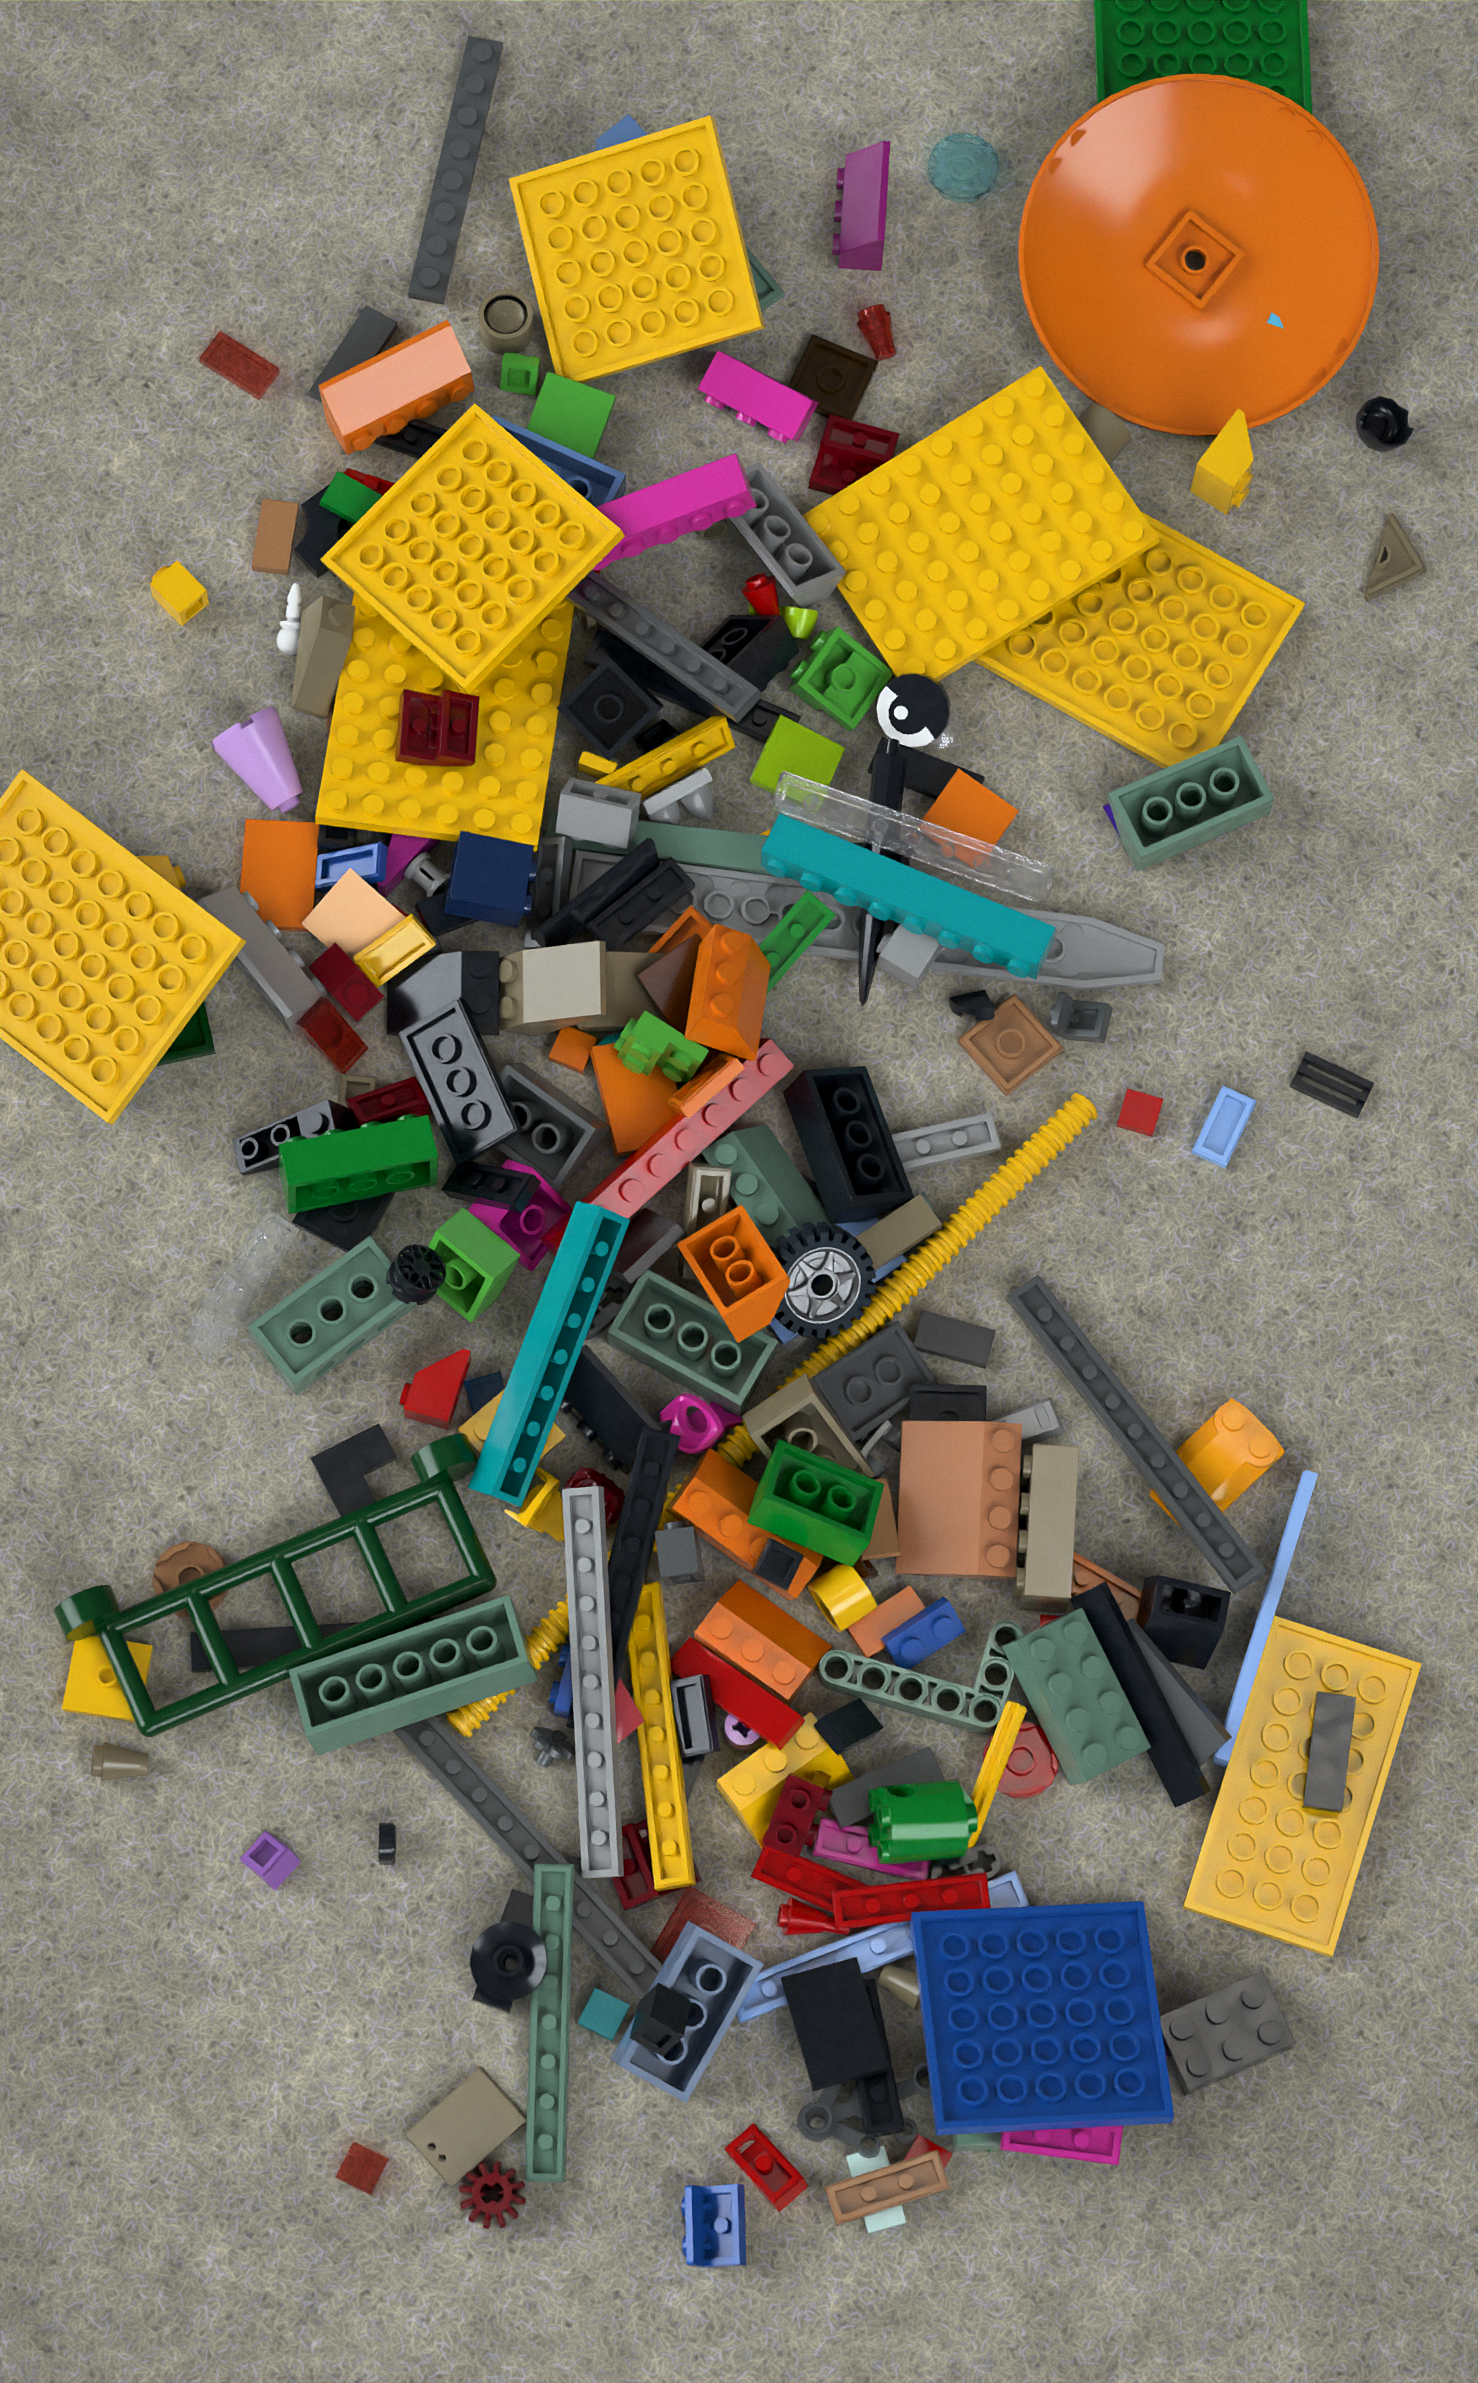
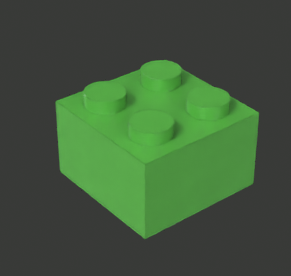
M464 1207L436 1230L428 1248L434 1250L442 1258L446 1265L447 1275L445 1281L437 1289L436 1294L471 1323L499 1298L521 1256L510 1244L503 1241Z

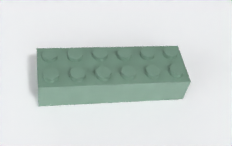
M510 1595L289 1669L304 1731L317 1755L538 1681L520 1615Z

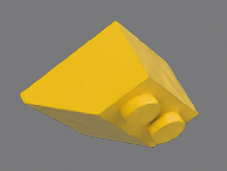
M1240 409L1236 410L1198 461L1190 492L1227 515L1233 505L1239 508L1250 492L1248 486L1254 478V475L1250 473L1254 461L1245 415Z

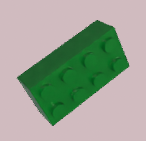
M408 1114L398 1118L395 1122L384 1124L377 1121L368 1122L361 1125L359 1129L349 1131L332 1129L323 1133L322 1136L308 1139L304 1136H297L286 1140L283 1144H279V1174L288 1214L352 1202L356 1199L362 1200L382 1196L383 1193L388 1192L397 1193L437 1185L438 1154L428 1115L419 1117L416 1114Z

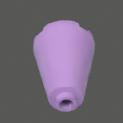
M271 706L251 715V719L242 724L238 722L221 733L212 741L214 751L271 811L279 809L284 814L301 803L298 797L304 792L279 714L274 706Z

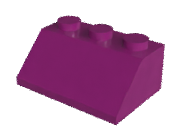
M882 141L846 154L845 168H838L836 189L843 190V201L835 202L834 222L841 223V234L833 233L832 255L839 256L838 268L882 270L891 141Z

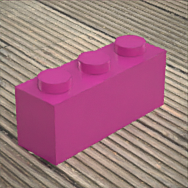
M717 350L698 387V390L706 394L704 401L721 410L724 409L725 405L730 406L738 411L735 416L737 419L755 427L757 421L769 427L767 432L769 436L785 444L788 439L800 440L819 403Z

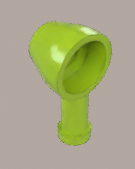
M750 604L748 615H759ZM779 606V615L783 616L792 637L808 640L816 625L819 611Z

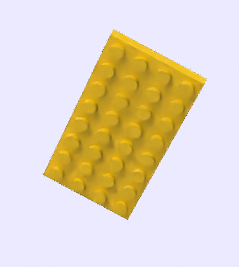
M1274 1615L1182 1909L1330 1958L1333 1956L1422 1663ZM1318 1691L1356 1697L1341 1813L1302 1808L1315 1699Z

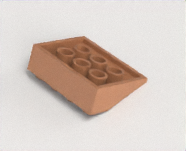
M901 1421L896 1529L900 1556H895L894 1574L1009 1581L1016 1577L1022 1424L988 1421Z

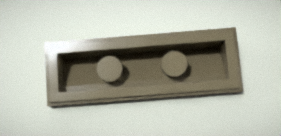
M689 1162L682 1230L685 1233L681 1237V1241L727 1213L731 1168ZM679 1251L678 1274L685 1279H697L683 1254Z

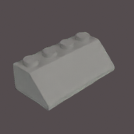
M757 462L745 467L744 469L757 507L747 510L741 516L729 518L801 608H807L828 599L846 571L763 465Z
M233 885L197 901L200 906L247 941L233 961L292 1035L328 1009L324 999L328 992L315 976L309 980L301 970L305 966L303 960L293 948L286 951L278 940L283 937L270 919L263 922L256 911L260 907L248 891L241 894Z

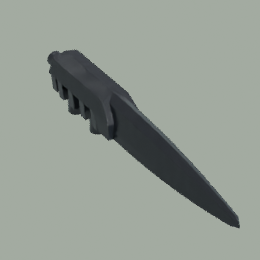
M889 738L885 740L884 753L876 754L873 760L867 822L862 847L897 861L907 759L904 756L898 755L900 741ZM861 908L858 959L859 1001L862 1007L867 1002L879 954L876 950L881 942L884 920L873 917L864 908Z

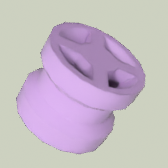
M728 1714L724 1724L726 1742L737 1750L746 1751L756 1746L761 1737Z

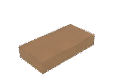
M262 498L252 559V571L289 575L299 503Z

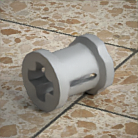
M423 852L410 863L405 870L404 877L407 880L413 879L427 892L426 896L429 898L448 889L450 873L442 872L430 861L431 855ZM424 873H428L433 878V881L427 878Z

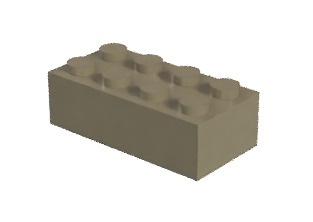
M1033 1444L1031 1454L1024 1455L1020 1471V1486L1027 1487V1492H1022L1021 1501H1019L1018 1524L1025 1525L1024 1530H1019L1016 1560L1022 1562V1568L1017 1567L1013 1587V1599H1020L1019 1610L1065 1614L1068 1608L1072 1589L1080 1447Z

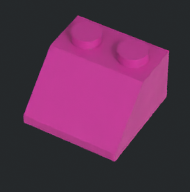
M507 1159L501 1168L533 1174L541 1181L540 1186L523 1212L519 1213L474 1203L468 1211L480 1219L485 1226L503 1241L510 1244L521 1255L518 1263L533 1272L549 1250L539 1238L568 1213L572 1207L532 1167Z

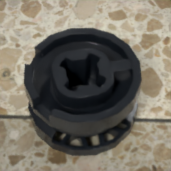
M409 1245L398 1253L396 1260L389 1266L386 1273V1283L391 1285L393 1288L392 1294L398 1300L406 1304L417 1302L418 1306L427 1304L445 1281L447 1275L446 1265L434 1250L424 1245Z

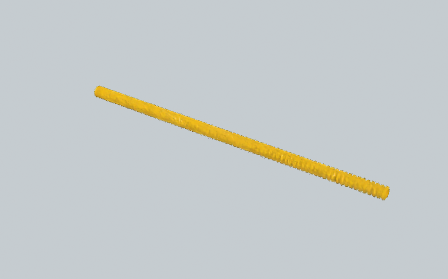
M1073 1093L1071 1095V1102L1065 1101L1063 1109H1057L1055 1117H1049L1046 1121L1047 1125H1041L1038 1128L1039 1133H1033L1030 1136L1031 1141H1025L1022 1144L1023 1149H1017L1014 1152V1158L1008 1157L1006 1159V1166L1000 1165L998 1167V1174L992 1173L990 1181H984L981 1184L982 1189H976L973 1192L974 1197H968L965 1200L966 1205H960L957 1208L958 1213H952L949 1216L950 1221H944L941 1230L932 1233L933 1238L928 1237L924 1240V1247L918 1246L916 1248V1255L910 1254L908 1262H902L900 1270H894L891 1273L892 1278H886L883 1281L884 1286H878L875 1289L876 1294L869 1295L872 1300L869 1307L862 1306L861 1308L864 1315L859 1320L853 1317L850 1320L853 1326L846 1330L843 1327H839L840 1334L828 1335L825 1338L826 1343H820L817 1346L818 1351L811 1352L809 1354L810 1359L808 1361L803 1360L800 1363L801 1368H795L792 1371V1377L787 1376L784 1378L785 1384L777 1385L775 1387L776 1391L778 1392L805 1373L809 1378L813 1377L868 1340L869 1337L877 1334V1329L883 1330L886 1327L885 1321L891 1322L894 1319L893 1314L900 1313L902 1311L901 1306L908 1305L910 1297H916L918 1289H924L927 1286L926 1281H932L935 1278L934 1273H940L943 1270V1264L948 1265L951 1263V1256L956 1257L959 1255V1248L964 1249L968 1246L967 1240L972 1241L976 1238V1231L982 1232L984 1230L983 1225L990 1224L992 1216H998L1000 1208H1006L1009 1205L1008 1200H1014L1017 1197L1016 1192H1022L1025 1189L1024 1184H1030L1033 1181L1032 1176H1038L1041 1173V1167L1047 1168L1049 1166V1159L1055 1160L1057 1158V1151L1063 1152L1065 1150V1143L1071 1144L1074 1140L1073 1136H1079L1082 1133L1081 1128H1087L1090 1125L1089 1120H1095L1098 1117L1097 1110L1091 1101L1082 1094ZM769 1393L767 1395V1398L772 1396L774 1393ZM744 1419L742 1420L743 1425L741 1427L736 1426L734 1428L735 1433L733 1435L728 1434L725 1437L726 1442H720L717 1445L718 1450L715 1451L739 1470L744 1467L743 1462L745 1460L750 1461L753 1458V1452L758 1453L760 1451V1448L749 1435ZM686 1475V1476L683 1478V1479H684V1482H685V1480L687 1479V1477H688L689 1475ZM682 1484L675 1486L676 1491L674 1493L669 1492L667 1494L668 1499L664 1504L658 1531L664 1530L663 1524L678 1522L676 1518L665 1511V1508ZM656 1539L652 1551L657 1553ZM567 1594L565 1595L566 1600L564 1602L559 1601L557 1603L558 1608L556 1610L550 1609L548 1611L549 1617L547 1619L542 1617L539 1620L541 1624L539 1627L533 1626L531 1628L532 1634L530 1636L525 1634L535 1670L541 1668L540 1663L542 1661L547 1662L550 1659L549 1654L551 1652L556 1653L558 1651L557 1646L559 1644L563 1645L567 1642L566 1637L569 1635ZM515 1689L456 1708L453 1712L447 1711L445 1713L446 1720L460 1735L470 1738L473 1735L471 1731L474 1728L476 1730L481 1728L480 1722L482 1720L488 1721L490 1719L488 1714L491 1711L496 1713L498 1711L497 1705L499 1703L505 1704L507 1702L506 1696L508 1694L513 1696L516 1693Z

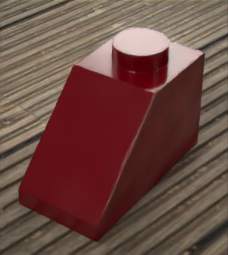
M336 943L308 967L357 1023L386 999Z

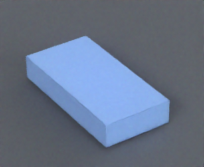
M1222 1086L1191 1153L1226 1169L1257 1100Z

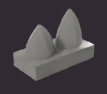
M700 767L641 800L639 809L641 815L648 816L652 822L679 825L680 809L677 800L680 799L687 810L694 816L710 823L714 814V799L709 782L713 781L707 767Z

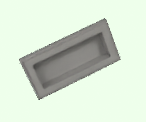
M1051 1397L987 1420L988 1422L1022 1424L1021 1448L1065 1433Z

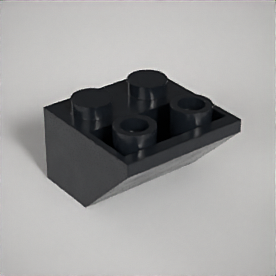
M1161 1575L1147 1577L1144 1579L1136 1622L1170 1663L1205 1670L1224 1631L1231 1592Z

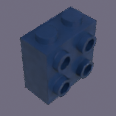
M460 831L454 848L444 913L517 928L522 915H529L533 894L527 893L528 882H534L537 872L538 861L532 860L534 846Z

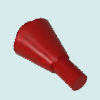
M759 573L748 578L745 581L746 586L742 588L741 592L759 615H779L780 610L775 577H767L765 573Z
M792 1897L788 1899L787 1904L781 1903L778 1910L777 1927H782L783 1936L823 1933L824 1931L846 1936L849 1934L850 1928L835 1930L834 1917L826 1916L825 1913Z

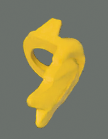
M537 1467L535 1473L545 1482V1485H536L531 1489L524 1499L522 1507L519 1508V1514L508 1509L504 1512L526 1528L530 1527L540 1534L546 1532L557 1542H565L563 1500L561 1493L558 1491L560 1480Z

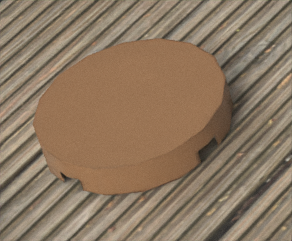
M185 1541L171 1546L159 1557L156 1563L152 1581L155 1594H161L226 1566V1563L213 1547L206 1544ZM228 1590L208 1598L213 1611L222 1604ZM186 1608L173 1613L181 1618H190Z

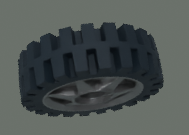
M818 1221L817 1226H815L813 1223L808 1222L803 1223V1229L801 1230L796 1226L789 1229L790 1236L786 1238L780 1235L776 1239L779 1243L777 1248L770 1246L773 1254L791 1280L774 1317L788 1330L795 1334L799 1333L803 1337L810 1338L812 1334L815 1338H825V1333L831 1336L840 1334L838 1328L842 1326L847 1330L852 1327L853 1324L850 1320L853 1317L859 1320L864 1315L861 1311L862 1306L869 1307L872 1301L868 1294L874 1293L876 1286L872 1279L876 1278L875 1269L871 1266L873 1261L866 1252L867 1250L854 1236L835 1224L830 1226L826 1222ZM824 1274L819 1284L811 1286L816 1276Z

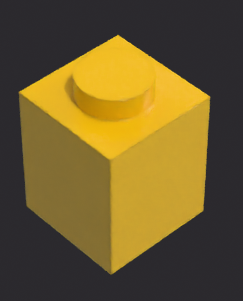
M178 560L169 567L167 565L163 566L152 577V582L150 583L152 597L181 626L209 604L207 590Z

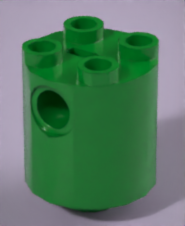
M956 1779L879 1786L878 1788L868 1790L869 1809L871 1812H874V1824L868 1825V1840L871 1848L877 1847L880 1864L890 1865L959 1858L966 1854L968 1840L973 1832L977 1831L978 1817L974 1802Z

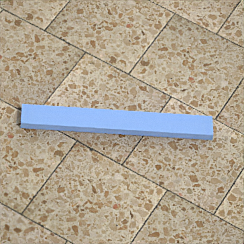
M1308 1470L1302 1472L1223 1726L1232 1738L1215 1752L1213 1758L1214 1765L1226 1768L1229 1763L1318 1473Z
M1015 1871L988 1881L991 1908L1030 1906ZM910 1921L876 1925L760 1971L736 2013L739 2022H745L787 2005L781 1977L857 1957L861 1974L863 1975L881 1968L887 1963L891 1964L913 1955L914 1948Z

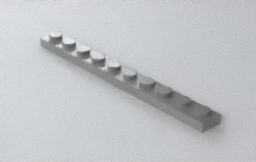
M604 1487L562 1489L582 1879L624 1876Z

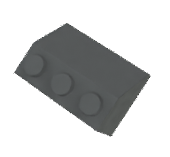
M524 1063L506 1064L499 1077L523 1131L496 1148L514 1161L532 1167L555 1191H559L591 1158L610 1126Z

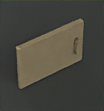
M479 2066L471 2076L409 2129L404 2136L452 2188L466 2176L468 2171H472L517 2129L527 2124V2118L483 2068Z

